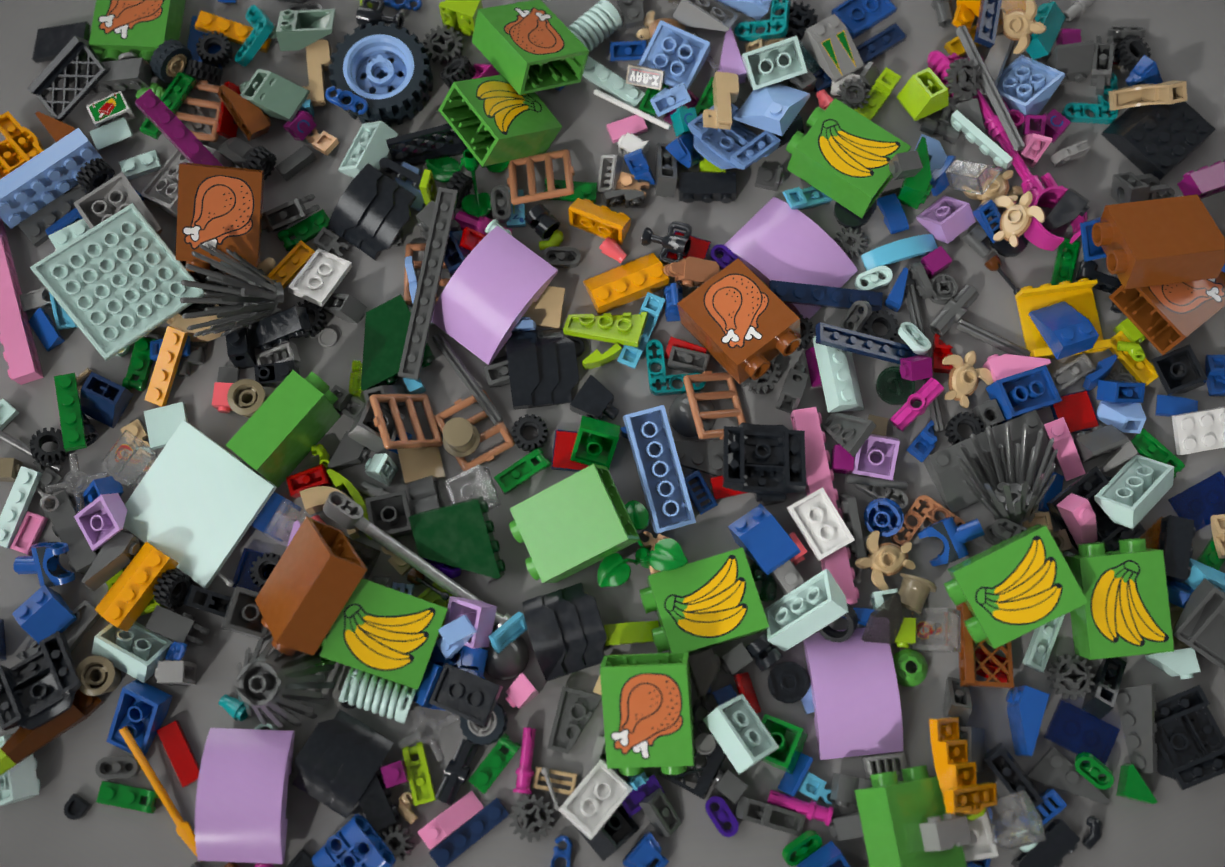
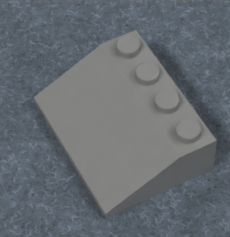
M204 145L223 166L229 167L231 165L216 149ZM178 149L174 151L141 192L144 199L177 218L179 164L183 162L190 163Z
M123 172L73 203L90 229L133 203L158 235L163 231Z

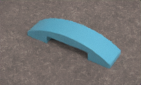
M813 186L804 189L796 187L783 192L790 208L794 210L812 208L833 201V199Z
M933 234L918 235L873 249L861 255V259L866 271L878 266H887L919 255L924 257L938 248Z
M649 292L647 293L639 313L648 312V319L639 347L624 345L617 362L634 369L637 367L646 349V344L649 342L666 299Z

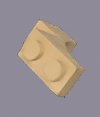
M1172 80L1159 84H1138L1109 91L1110 110L1187 101L1186 81Z

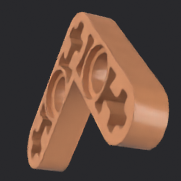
M922 495L910 506L904 515V527L897 532L900 534L905 528L908 529L904 535L906 540L902 539L899 541L897 534L892 535L891 540L898 546L909 542L925 519L932 524L938 522L935 519V513L938 511L944 513L945 518L952 516L956 525H962L965 522L929 496ZM926 501V507L928 508L922 509L920 513L916 512L921 506L919 502ZM912 515L917 518L916 526L908 524V516Z

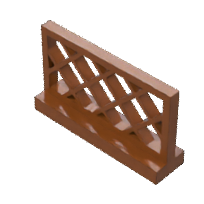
M965 602L957 605L960 687L1014 688L1011 641L1006 643L1005 647L1002 645L992 652L983 645L985 640L977 643L975 647V642L964 624L965 620L973 616ZM979 647L987 655L982 662L975 657V651ZM999 649L1006 655V660L1003 663L994 656ZM989 659L998 666L993 673L984 666ZM980 668L989 676L985 681H977L976 672ZM1000 670L1007 675V683H1002L995 677Z

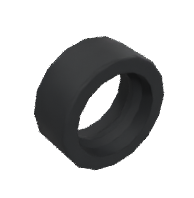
M848 603V613L843 615L849 623L848 628L845 631H837L827 625L819 630V633L825 639L832 642H843L853 635L858 624V617L854 608Z

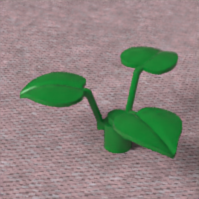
M469 149L463 152L460 165L456 159L451 157L433 160L426 159L427 170H431L433 178L439 182H449L450 177L456 171L460 172L464 165L472 173L474 194H469L463 198L462 209L467 214L475 217H484L491 212L490 194L486 192L478 194L475 170H477L480 163ZM510 161L482 168L486 167L488 171L498 173L506 170Z
M636 500L629 501L625 507L636 531L645 529L649 523L647 509ZM665 538L658 541L655 545V551L645 548L640 539L638 541L640 549L636 551L635 560L629 558L623 560L619 553H613L602 560L597 573L598 584L601 588L616 587L624 584L631 574L628 562L635 565L640 564L644 568L652 566L658 571H670L686 565L688 560L681 546L674 539Z

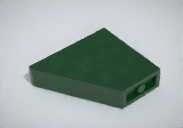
M401 294L366 312L361 376L362 392L382 385H393L400 378L398 372L411 317V311ZM426 343L422 368L432 364V360L436 359L428 343Z
M483 496L423 511L408 517L420 557L495 579L501 578L504 575V571H506L504 560H500L498 553L500 551L499 542L494 539V524L492 520H489L487 514L489 512L488 503L486 500H483Z

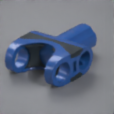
M951 516L931 524L917 535L919 539L929 536L938 537L943 541L942 552L936 558L930 560L931 566H939L969 555L965 543L984 536L985 533L977 518L957 526Z
M42 542L31 546L33 556H18L13 563L14 571L18 574H37L41 587L44 584L48 587L58 586L76 579L75 573L64 569L59 562L60 554L69 551L67 543Z

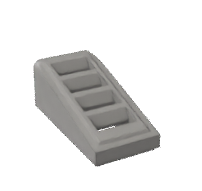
M601 155L597 185L598 193H605L616 189L623 157L619 155Z
M290 341L255 355L258 365L266 364L264 359L266 357L269 364L274 363L272 355L275 357V363L292 360L298 363L301 361L296 344Z
M1129 441L1116 449L1099 467L1102 474L1137 455L1138 452L1132 442Z
M905 753L862 758L866 779H871L870 775L874 774L872 761L876 762L877 773H882L880 760L884 762L885 772H890L888 759H891L893 771H896L897 775H902L901 770H897L895 758L900 759L901 769L907 768Z

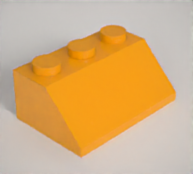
M577 198L568 209L571 226L604 239L609 236L611 239L614 238L618 244H623L631 225V218L622 212L616 213L606 206H598L588 199L582 200L580 198Z

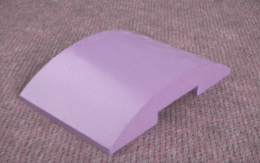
M775 197L761 208L725 244L768 286L771 280L841 288L858 271L846 253L822 228L799 210L791 209L788 203ZM785 303L798 316L802 314V318L805 319L807 317L809 320L822 308L821 306Z
M497 225L476 245L451 277L434 306L431 322L486 364L490 365L511 337L514 327L531 304L539 299L559 270Z
M885 627L856 628L853 635L843 642L829 641L819 632L804 639L807 672L810 677L815 713L814 723L819 759L826 760L902 752L903 726L894 661Z
M210 728L202 756L196 794L195 842L198 861L284 864L288 819H285L288 780L289 775L292 773L295 731Z

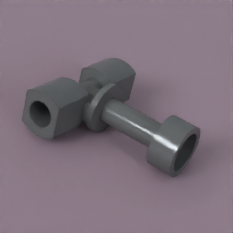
M948 97V106L943 108L944 111L941 118L935 121L925 117L920 131L932 135L933 132L943 136L942 140L955 144L960 131L950 127L948 119L950 113L956 110L955 104H958V100Z

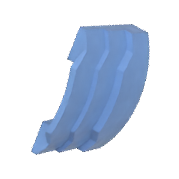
M732 103V125L730 130L703 127L702 114L688 123V128L694 135V148L706 160L720 169L738 168L745 170L754 162L756 163L761 158L769 156L778 149L781 140L768 131H764L757 136L739 121L734 120L733 117L739 108Z

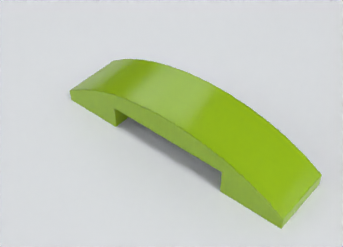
M886 67L867 94L870 95V98L865 99L868 101V104L861 103L863 108L857 107L854 110L871 121L900 81L901 76Z
M332 469L326 470L340 491L347 488L354 501L362 507L363 517L369 521L366 502L359 491L338 472Z
M640 621L604 625L608 636L605 646L654 642L651 629L658 628L659 623L658 621Z

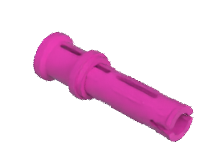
M523 728L519 768L515 770L517 775L516 788L513 789L515 793L532 794L530 788L531 779L534 776L532 761L537 730L535 728Z
M770 790L767 803L806 815V818L809 820L813 818L825 822L827 826H829L833 815L834 807L830 806L827 808L816 804V801H803Z

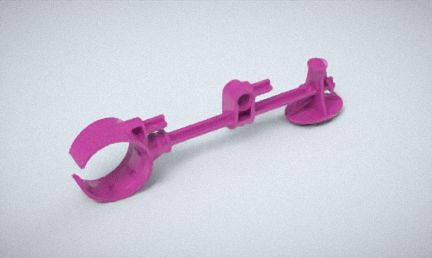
M934 50L928 55V68L930 67L942 83L946 85L948 83V80L944 79V77L948 76L946 69H950L949 64L954 63L957 59H961V57L956 53L946 57L942 52ZM977 90L978 94L973 96L972 99H978L981 114L985 119V129L992 136V140L994 142L998 141L1003 150L1013 158L1012 164L1022 179L1021 187L1023 194L1031 191L1033 194V200L1029 207L1035 205L1053 209L1068 189L1063 185L1058 186L1049 172L1040 177L1041 181L1038 175H1032L1018 151H1014L998 116L993 113L980 90ZM948 93V97H953L954 93ZM1004 101L1017 129H1019L1024 122V115L1018 110H1010ZM1087 212L1083 217L1079 215L1076 219L1070 221L1073 230L1070 244L1081 235L1080 223L1087 221ZM1035 217L1032 218L1030 227L1024 233L1029 242L1048 251H1055L1064 241L1063 237L1055 236L1047 231Z

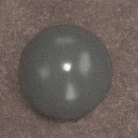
M683 393L671 404L669 420L676 432L685 437L696 438L698 434L687 393ZM711 400L697 401L700 412L715 411ZM715 419L702 420L705 431L711 430Z
M521 636L508 644L499 654L493 650L491 642L489 647L482 648L488 651L485 671L495 679H513L520 675L528 664L529 649Z

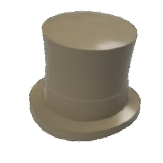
M252 379L236 381L231 385L227 394L230 408L235 413L250 418L267 399L262 385Z
M456 417L450 419L443 428V445L446 451L455 457H466L476 451L480 444V434L476 427L464 418Z
M900 573L903 580L893 601L910 611L921 614L930 592H936V585L927 579Z
M103 656L87 657L76 668L82 684L79 690L89 696H98L103 693L112 692L121 681V671L114 667L109 659Z

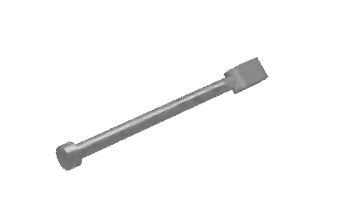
M333 491L329 494L323 506V512L339 525L349 530L357 527L453 596L482 601L365 519L362 507L339 491ZM496 611L494 624L497 627L495 630L512 616L508 613L502 615Z

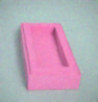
M638 115L606 125L612 143L618 142L620 137L627 133H632L636 136L647 132L648 129L644 119Z
M27 511L10 548L31 556V546L37 544L48 518Z

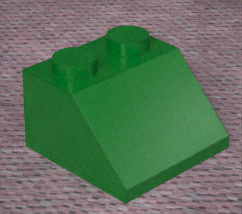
M582 415L570 460L589 466L592 464L605 466L609 470L619 439L620 426Z
M765 714L762 723L779 748L762 759V761L792 774L808 734L803 728Z

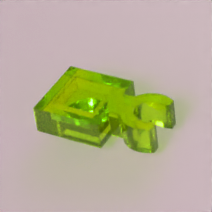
M352 360V372H350L349 393L353 397H360L362 391V364L359 360Z

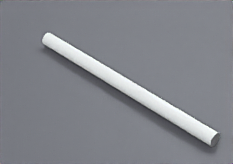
M597 89L594 90L595 95L667 130L671 128V125L606 93Z

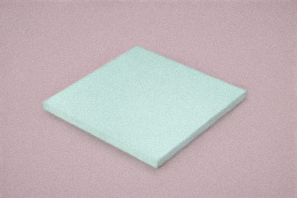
M133 203L30 267L105 361H108L193 304L181 303L180 299L182 297L202 298L205 292L201 288L183 286L181 284L182 280L197 281L183 264L176 260L174 253Z
M183 420L125 503L127 514L123 527L144 543L147 541L178 562V569L190 576L191 579L203 588H208L277 487L193 425Z

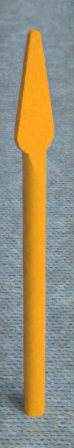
M127 726L119 730L120 734L176 824L177 834L197 856L195 835L191 825L183 820Z

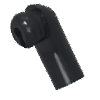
M1095 816L1087 818L1086 824L1090 827V833L1082 841V844L1089 850L1102 837V822L1099 818L1096 819Z

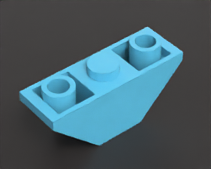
M1190 558L1191 574L1185 582L1193 590L1205 578L1225 592V573Z

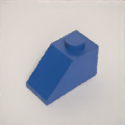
M1098 380L1096 400L1115 403H1143L1146 383Z
M116 475L94 479L79 498L82 508L84 509L102 494L118 493L121 496L124 493L123 486L118 481Z

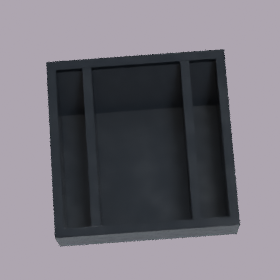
M1183 101L1174 104L1131 107L1104 130L1101 135L1143 174H1153L1161 181L1216 129L1188 103Z

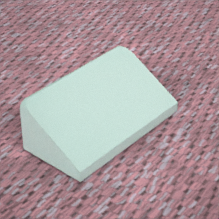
M125 117L89 131L97 150L133 136V132Z

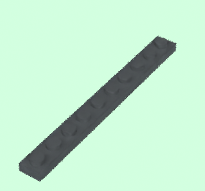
M438 187L398 376L419 381L458 198V190Z

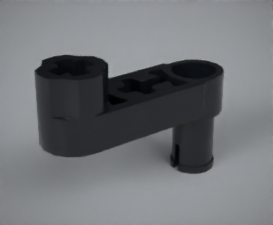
M1081 261L1076 281L1083 278H1089V280L1097 279L1098 283L1092 288L1110 294L1122 285L1118 278L1098 272V265L1095 261ZM1112 303L1110 310L1115 313H1122V311L1114 303Z

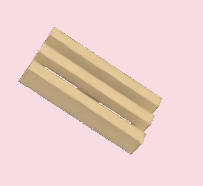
M536 767L532 788L549 791L548 786L537 784L538 780L546 782V779L539 776L542 767ZM549 769L550 774L573 778L572 782L550 778L551 783L571 786V790L553 787L554 792L571 795L575 790L578 774Z

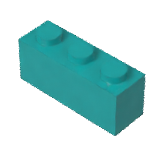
M1055 1L1044 3L1037 8V14L1034 19L1036 22L1043 23L1047 30L1041 34L1032 33L1030 35V44L1026 51L1033 60L1049 55L1066 18Z

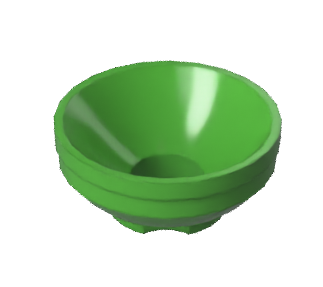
M904 649L894 654L893 661L898 684L905 687H914L924 681L927 676L928 665L921 653L912 649ZM908 661L916 663L917 670L915 673H909L906 670L905 665Z

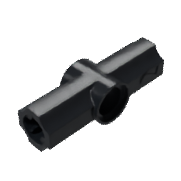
M462 738L453 759L449 761L446 767L443 782L435 797L437 800L451 806L453 805L461 785L465 783L469 775L470 765L479 745Z

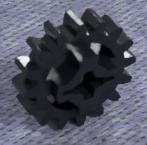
M794 1L793 6L790 5L786 38L790 35L792 37L797 36L801 41L806 29L818 23V15H814L815 9H809V4L803 6L801 1L800 5H797L796 1ZM781 9V13L779 15H782L785 12V10Z

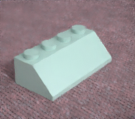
M816 336L812 338L828 413L864 410L852 352L817 344Z
M1136 455L1095 495L1094 500L1114 523L1134 529L1173 486L1174 466Z
M828 569L823 570L764 609L769 624L767 629L768 641L785 652L848 613L846 596Z

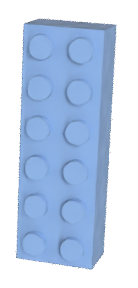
M79 128L0 179V218L10 229L79 184L76 179L77 173L82 171L80 168L85 167L86 162L90 163L91 159L95 161L96 158L102 159Z
M661 405L624 415L623 420L654 533H661L696 523L665 406Z

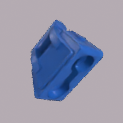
M1146 55L1140 59L1126 79L1128 87L1138 84L1163 83L1156 62Z
M692 132L676 138L665 147L679 163L687 168L699 164L700 160H702L700 153L694 148V135Z
M671 283L663 288L664 299H666L664 306L667 322L680 321L677 303L683 299L682 287L678 283Z
M647 832L622 860L623 865L626 867H648L655 858L659 859L654 867H665L669 863L660 854L662 851L661 846L651 832Z

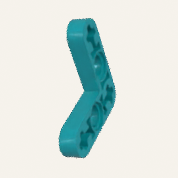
M772 0L770 20L739 23L734 29L737 39L741 42L761 38L768 40L784 37L788 32L790 0H782V2L780 0ZM784 9L785 12L782 15H776L777 10ZM758 28H766L763 33H756Z
M252 5L247 10L245 16L254 29L235 55V62L243 67H246L251 62L274 28L273 22L256 5Z
M1114 73L1111 75L1110 86L1108 88L1104 86V95H1109V91L1118 89V80ZM1098 95V104L1068 103L1061 114L1070 122L1111 124L1117 118L1118 110H1110L1109 101L1104 99V95ZM1085 111H1093L1094 117L1087 116Z
M655 339L647 342L645 353L650 392L655 396L686 393L683 377L685 375L701 373L666 375L662 343ZM652 345L659 348L656 352L657 358H653V351L649 350L652 348ZM653 363H658L662 369L659 372H654L650 367ZM680 380L683 383V387L675 389L672 386V382ZM666 381H669L670 390H666L667 386H662L661 390H657L653 386L656 385V382H659L660 385H666ZM706 382L700 383L699 387L692 383L694 392L702 391Z

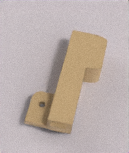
M324 39L306 46L309 86H304L303 88L310 92L306 100H311L313 107L326 105L324 71H329V64H333L330 58L332 54L330 44Z
M715 72L713 79L714 110L706 109L703 111V127L731 129V103L737 101L739 94L737 74Z

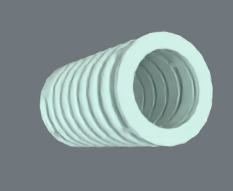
M600 0L588 12H585L583 16H580L578 20L569 25L568 29L590 52L622 26V19L616 8L609 1Z
M351 667L342 688L339 702L344 703L348 701L350 706L356 704L359 709L364 706L365 711L372 710L374 714L379 712V715L382 717L387 714L388 719H393L395 716V721L404 724L416 689L403 685L400 691L401 684L395 682L393 686L394 682L387 680L385 684V678L380 677L378 680V676L373 674L369 681L370 673L365 672L363 675L364 671Z

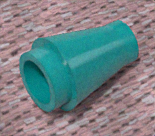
M227 694L223 695L219 700V705L235 721L239 720L242 722L249 716L244 701L240 703L239 699Z

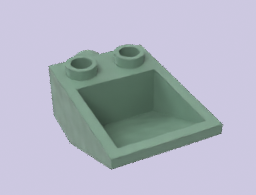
M335 9L280 11L277 26L274 25L273 31L268 38L275 39L277 37L280 51L301 50L332 33L336 11Z
M257 69L250 81H245L240 85V96L260 108L264 114L290 122L310 94L307 89L273 72Z

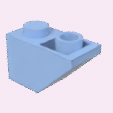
M1100 401L1095 414L1096 419L1107 425H1113L1123 433L1140 434L1146 421L1141 403Z

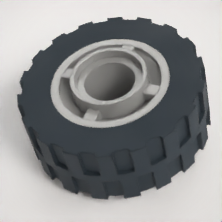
M497 702L487 727H481L474 722L460 717L459 725L462 729V734L466 736L468 741L477 745L495 743L507 729V713L504 711L503 706Z

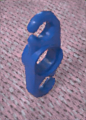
M384 0L385 6L395 8L396 10H411L410 4L412 2L418 3L413 8L414 11L419 10L422 6L421 0H405L402 4L395 3L396 0Z
M334 86L329 87L325 91L326 99L344 110L357 112L356 106L360 103L364 105V108L358 111L359 115L366 113L368 110L367 101L350 91L337 89L335 97H330V92L336 90ZM349 96L352 98L351 102L347 105L342 104V99Z
M174 641L170 645L165 659L168 661H180L185 655L187 644Z
M561 835L555 839L556 844L565 841L567 848L561 850L557 845L554 846V855L550 867H555L554 862L558 857L565 858L567 861L566 867H570L573 844L569 837Z

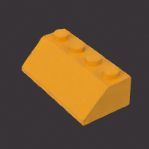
M651 253L587 279L583 283L597 314L601 315L642 298L648 292L654 293L669 285V277L664 274L662 262L654 253Z
M146 541L95 610L115 627L128 632L153 599V591L156 590L154 585L159 583L157 579H161V574L163 572L166 573V570L175 569L179 563Z

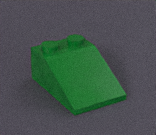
M925 137L921 138L916 148L923 168L915 177L904 178L897 197L900 204L914 209H918L920 203H925L933 186L930 184L932 174Z

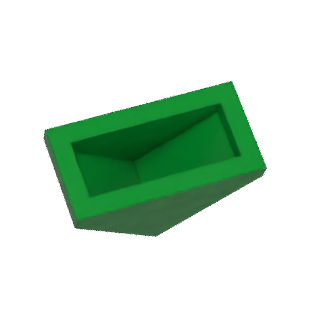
M1121 765L1116 796L1145 804L1157 803L1156 798L1134 765Z

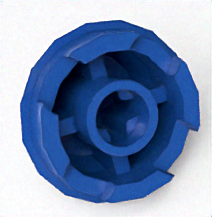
M878 498L866 506L864 523L870 532L877 530L880 531V537H890L897 534L902 528L904 514L901 507L895 501L888 498Z

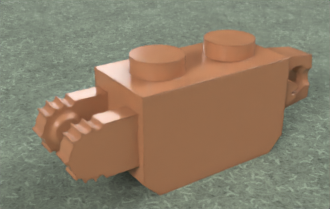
M691 256L678 262L667 264L663 269L665 275L674 277L675 282L682 283L684 287H700L720 272L717 262Z

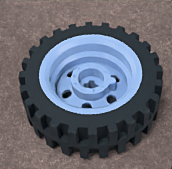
M378 22V26H372L371 23H367L364 29L360 30L359 26L354 28L355 33L352 35L347 33L343 36L345 41L342 44L338 42L335 46L337 53L331 54L330 58L333 64H329V71L331 73L329 77L332 86L336 90H347L364 98L368 103V110L366 113L359 115L358 111L364 108V105L360 103L356 106L357 112L352 110L345 111H348L353 119L359 117L362 124L383 121L391 127V123L397 122L398 125L403 124V119L407 117L411 120L415 117L414 112L416 110L422 111L424 108L422 103L423 101L428 102L430 98L428 91L433 89L431 81L433 80V73L422 42L419 43L418 37L414 33L410 36L407 28L402 27L400 30L397 24L391 23L390 26H385L384 22ZM349 96L344 97L342 104H349L352 98Z

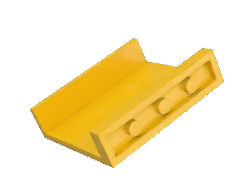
M1083 278L1074 283L1063 281L1058 283V285L1046 283L1037 288H1033V286L1021 288L1015 295L1025 346L1030 351L1029 357L1055 358L1028 315L1029 312L1063 301L1089 319L1099 334L1092 349L1074 355L1103 352L1112 347L1110 339H1103L1092 287L1098 283L1097 279L1089 280V278Z

